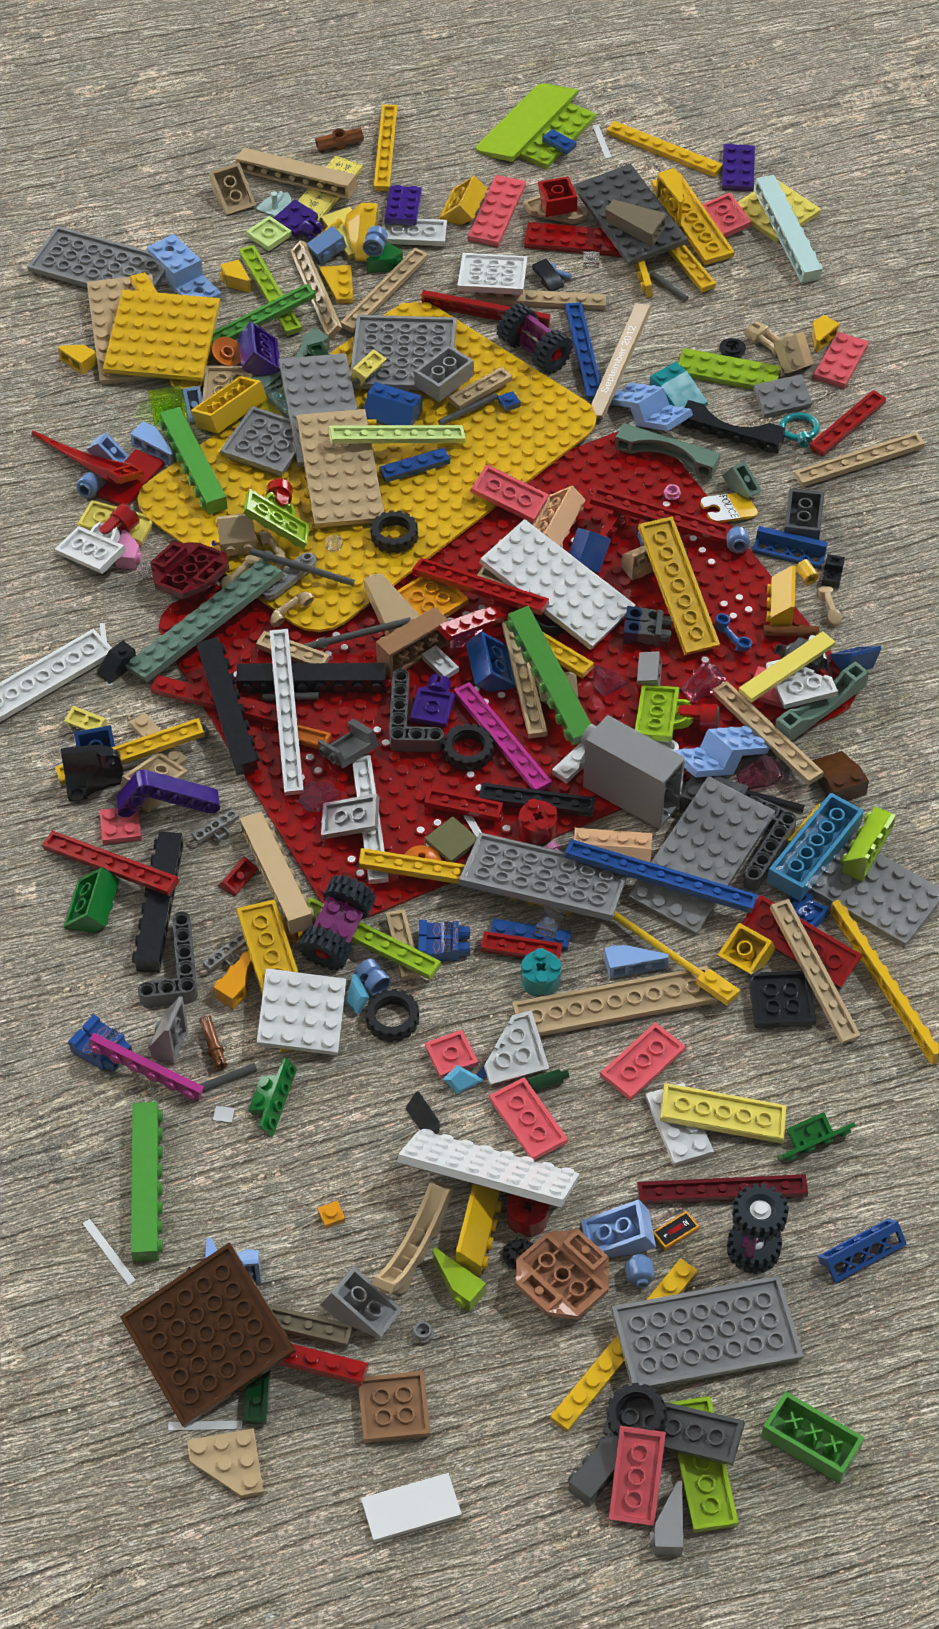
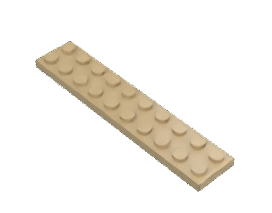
M707 966L697 967L703 972L708 970ZM681 970L512 1002L514 1015L532 1010L539 1036H545L714 1004L718 1002V999L696 984L697 977L687 970Z

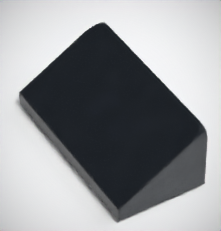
M415 1092L406 1107L407 1112L420 1130L429 1129L434 1134L439 1133L440 1121L420 1092Z

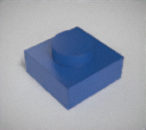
M513 391L498 396V403L505 412L521 407V402Z

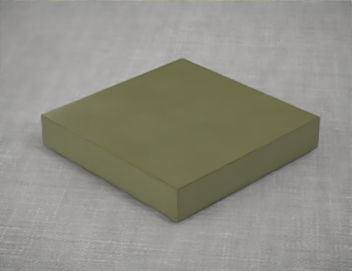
M452 816L426 836L425 843L435 849L445 860L454 863L473 848L477 836Z

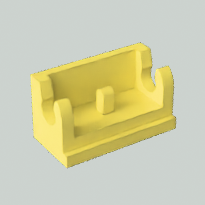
M373 349L353 367L351 374L352 382H355L358 378L360 386H363L366 379L372 373L384 366L387 358Z
M72 706L64 720L68 726L72 728L75 726L82 730L108 726L104 717L76 706Z

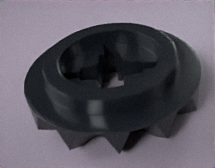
M728 338L720 343L719 351H721V355L740 358L741 355L745 354L746 345L739 339Z
M518 1237L512 1241L509 1240L503 1247L502 1255L504 1262L509 1267L516 1269L517 1256L515 1251H519L522 1247L524 1253L533 1245V1242L531 1243L526 1238L519 1239Z

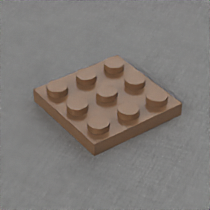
M424 1371L367 1376L364 1378L362 1386L358 1385L363 1443L431 1437Z

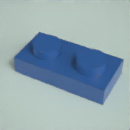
M554 129L542 136V142L566 155L576 148V141Z

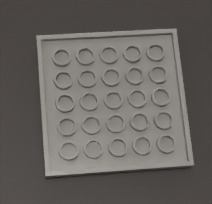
M357 315L350 376L353 367L373 349L387 358L381 369L378 368L366 379L363 386H360L358 378L355 382H352L353 388L371 389L373 384L377 382L401 390H420L414 386V371L446 346L450 345L455 348L457 318Z

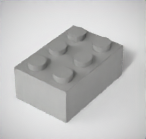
M448 345L414 371V386L440 402L474 376V360Z

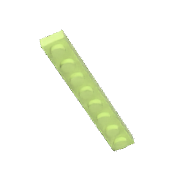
M333 425L328 428L331 444L464 443L466 440L462 425Z

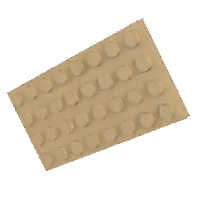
M152 274L147 275L154 286ZM130 277L87 282L100 385L154 379L155 377L103 373V365L122 290H136L130 282Z
M365 409L296 415L314 528L365 524L375 521V517L380 516L384 509L372 444H331L328 432L329 426L368 425Z

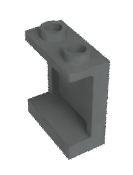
M355 719L347 722L350 732L331 744L323 740L318 741L320 755L341 768L346 767L379 746L374 730Z

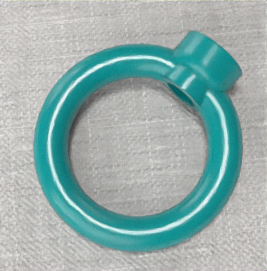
M802 412L788 414L779 423V426L785 427V438L797 441L799 446L803 448L810 446L812 438L820 430L818 420L814 416ZM802 419L809 421L813 425V429L809 433L803 431L797 435L787 431L786 424L792 420Z

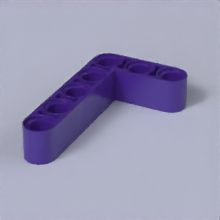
M149 770L137 771L116 796L117 813L120 817L125 818L132 816L148 797L210 814L220 810L217 789Z

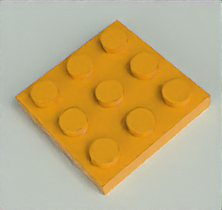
M421 576L397 590L420 616L424 612L436 607L447 618L469 604V599L457 588Z

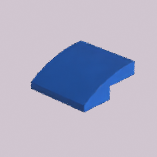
M806 894L801 901L792 896L788 897L798 917L816 928L830 914V908L814 902L813 896L810 894Z

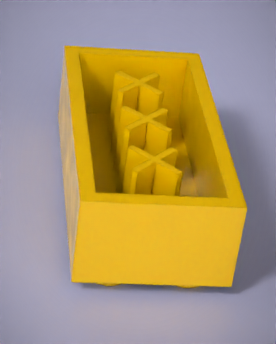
M239 376L190 411L197 428L218 434L223 432L229 425L236 423L239 418L245 416L251 406L258 407L268 398L261 381Z

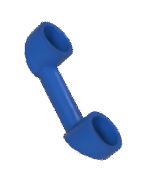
M723 613L718 614L715 619L716 629L724 633L734 643L737 651L745 652L750 650L752 641L747 637L738 638L729 628L730 617Z

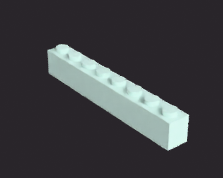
M774 175L756 178L754 191L801 284L819 280L823 271L822 264L818 262L816 253L812 250L810 241L804 234V229L800 226L797 216L792 211L791 204L786 199V194L780 187V182L776 180Z

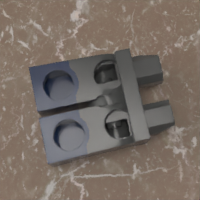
M627 606L623 644L630 645L631 641L642 642L646 645L654 644V646L659 647L660 642H670L671 630L661 628L671 629V617L664 616L663 610L658 609L656 611Z

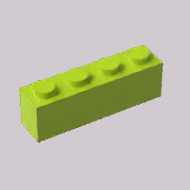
M874 806L871 813L868 812L866 814L864 826L859 827L856 833V840L852 839L849 845V853H845L841 859L840 864L843 865L841 873L862 882L864 881L894 827L895 814Z

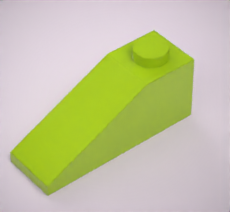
M435 1247L432 1250L433 1262L452 1299L458 1307L471 1311L486 1294V1283Z

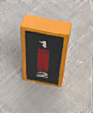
M685 1211L653 1231L654 1239L666 1251L698 1231L699 1225Z

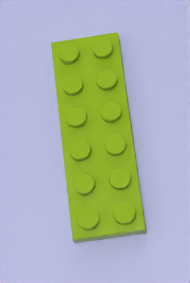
M683 348L678 362L692 379L753 390L755 384L778 380L781 372V366Z
M711 1396L667 1402L714 1413ZM676 1453L693 1533L737 1527L739 1522L726 1464Z

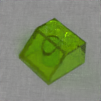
M182 385L147 391L154 425L159 424V420H161L160 412L180 407L185 419H188Z

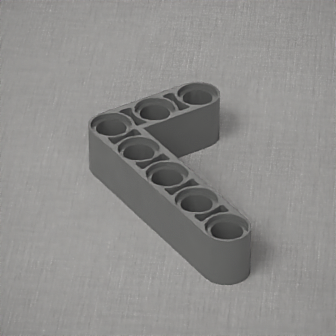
M402 668L395 670L392 676L389 726L390 748L400 752L441 751L444 740L442 729L437 727H407L410 689L409 672Z
M750 796V798L775 810V815L767 826L770 832L745 870L744 887L750 891H756L763 884L768 876L769 868L781 855L788 839L795 832L797 817L791 811L759 797Z
M177 912L172 918L177 978L141 983L138 987L140 1004L143 1007L151 1008L172 1005L178 997H183L184 1004L194 1002L198 997L190 916L186 912Z

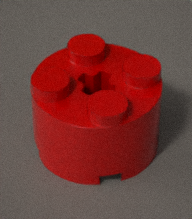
M531 799L520 809L518 829L525 842L532 845H541L543 842L547 841L548 843L554 839L557 833V809L555 806L545 801Z
M510 1194L507 1201V1224L516 1234L518 1232L524 1234L525 1237L536 1236L546 1228L549 1221L550 1205Z

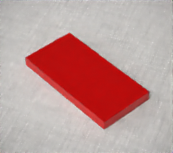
M135 449L124 462L131 463L144 470V477L123 484L107 481L97 492V496L118 506L120 504L130 506L138 497L143 485L160 472L165 466V462Z

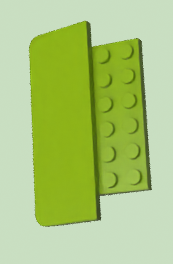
M546 83L538 84L477 144L476 151L490 158L510 162L519 157L548 169L563 153L542 142V136L554 129L575 141L594 122L597 114L571 103L578 95V89Z

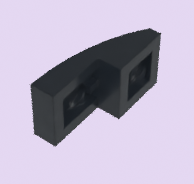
M547 259L532 264V270L541 278V284L548 291L554 292L564 287L559 274Z
M827 554L821 585L839 588L845 557Z

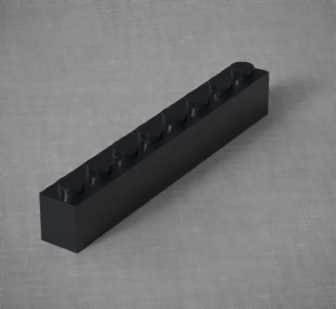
M218 637L198 642L196 644L236 775L258 770L257 762L260 761L257 750L253 751L252 746H255L253 736L248 735L247 732L250 730L248 720H244L242 716L245 715L243 704L238 703V700L241 698L238 688L234 689L233 687L236 684L233 673L229 674L228 669H231L229 659H225L223 655L227 654L224 643L220 644Z
M237 663L236 684L238 691L244 693L275 692L273 663ZM291 663L294 692H386L385 663Z
M159 831L158 839L154 840L155 855H151V866L153 868L178 877L184 846L182 833ZM145 887L146 902L142 903L141 908L143 918H140L138 923L140 934L136 935L135 938L137 950L133 951L132 963H135L136 971L156 973L161 971L175 889L170 896Z

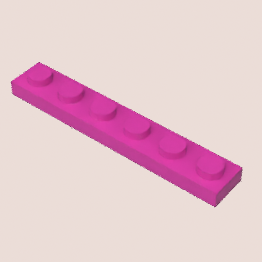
M93 1033L90 1037L89 1048L95 1054H102L116 1064L121 1063L127 1066L130 1071L145 1075L150 1081L160 1082L171 1091L176 1090L189 1100L199 1102L202 1097L204 1086L98 1034Z

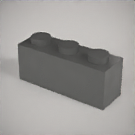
M611 1432L606 1438L604 1436L600 1438L595 1446L596 1450L592 1454L588 1453L582 1461V1467L578 1471L574 1470L568 1478V1491L589 1507L614 1478L618 1437Z

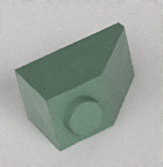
M745 461L731 467L722 475L731 491L746 498L762 492Z

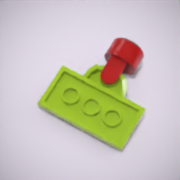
M273 479L267 485L265 498L249 489L245 497L243 514L249 519L257 521L264 528L274 531L278 536L289 540L293 545L304 549L308 542L309 524L297 518L294 505H290L293 494L292 485L285 479Z
M642 684L635 730L654 741L672 742L674 729L691 727L700 729V732H707L708 729H717L719 727L720 707L714 704L696 706L691 705L689 700L678 699L679 687Z

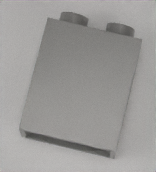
M609 715L598 726L590 724L581 737V744L585 746V753L579 764V767L584 770L583 787L660 829L680 806L685 757Z

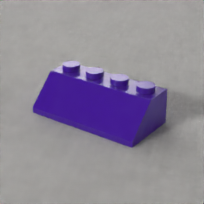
M250 321L239 334L243 370L255 376L279 373L280 357L277 338Z

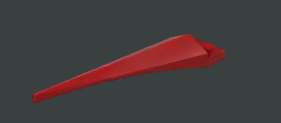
M32 430L33 436L110 482L123 484L144 477L145 471L131 463L92 455Z

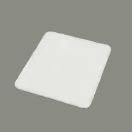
M216 1106L213 1120L232 1122L235 1109Z

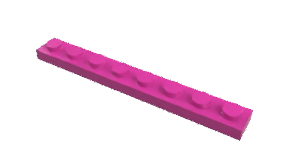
M470 682L454 689L456 698L479 726L484 727L486 732H490L493 743L531 789L543 791L552 786V781Z

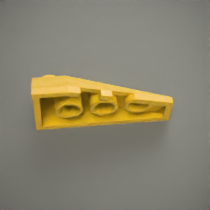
M361 203L346 214L345 230L351 243L355 261H366L370 257L363 251L362 246L368 229L378 224V204Z

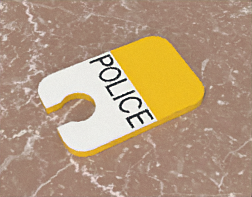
M738 493L704 497L700 503L703 509H708L709 507L719 509L717 513H707L709 520L716 523L752 519L758 513L751 499Z

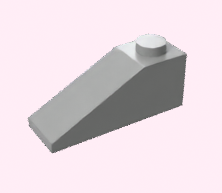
M677 1481L655 1523L654 1532H650V1547H654V1555L682 1556V1481Z

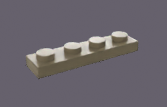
M269 1305L285 1333L348 1348L354 1327L344 1322Z

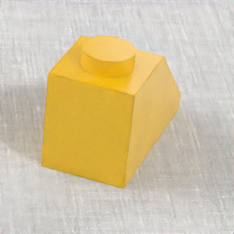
M239 259L220 264L221 272H219V276L227 287L247 293L251 292L250 278Z
M824 314L812 324V340L816 353L828 345L839 330V323Z
M64 345L58 347L60 360L82 375L98 365L96 352L85 345Z

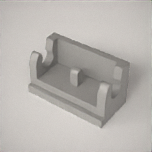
M660 652L639 653L637 683L661 686L662 661Z

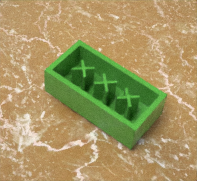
M786 1391L764 1424L761 1438L839 1484L860 1452L865 1438Z

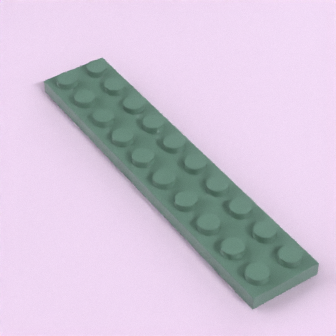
M262 559L257 561L234 581L228 583L221 591L214 594L208 601L201 604L199 608L188 614L186 618L174 625L165 634L161 635L151 645L145 647L138 655L132 657L126 665L127 671L148 683L193 648L196 643L202 641L285 576L283 571Z

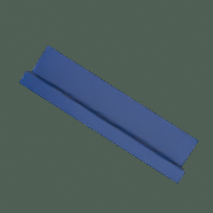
M759 526L752 552L797 564L803 560H809L814 568L821 569L826 556L828 542ZM763 544L766 545L768 548L761 549L758 548V545ZM776 549H784L785 552L778 553ZM794 553H801L802 556H801V557H795L793 554H794ZM817 557L820 558L819 562L812 561L810 558Z
M888 1218L817 1257L820 1264L827 1266L833 1282L836 1283L904 1247L907 1243L899 1222ZM896 1233L899 1242L894 1245L887 1244L890 1235ZM880 1243L879 1252L875 1255L870 1254L872 1244ZM857 1252L863 1253L860 1263H851L854 1254ZM840 1261L846 1263L843 1272L837 1274L833 1265Z

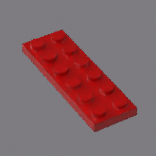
M528 222L524 248L620 257L619 251L602 228Z
M760 895L752 914L748 913L741 924L770 939L777 952L799 964L770 910V906L775 903ZM799 918L834 985L842 989L861 960L862 954Z

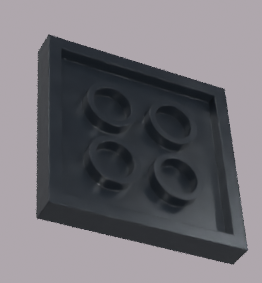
M802 970L748 974L755 1028L815 1025L816 1018L811 986Z

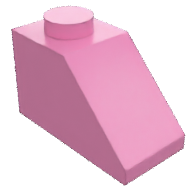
M122 530L118 543L124 545L127 551L115 561V567L137 570L138 564L142 562L143 555L140 553L137 542L126 530Z

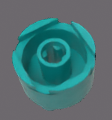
M538 948L526 955L521 963L523 989L533 996H548L556 992L561 981V962L558 957L543 948Z

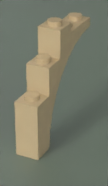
M437 1180L429 1183L419 1210L404 1240L389 1263L380 1273L374 1276L372 1285L378 1287V1291L385 1294H402L409 1289L416 1267L423 1263L431 1239L438 1236L455 1188Z

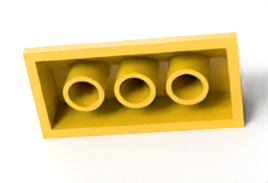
M473 1183L456 1249V1262L472 1274L482 1276L483 1269L488 1267L489 1256L486 1255L487 1251L492 1250L494 1238L491 1235L492 1231L496 1232L498 1219L495 1218L497 1213H501L503 1201L499 1200L500 1192L498 1190Z

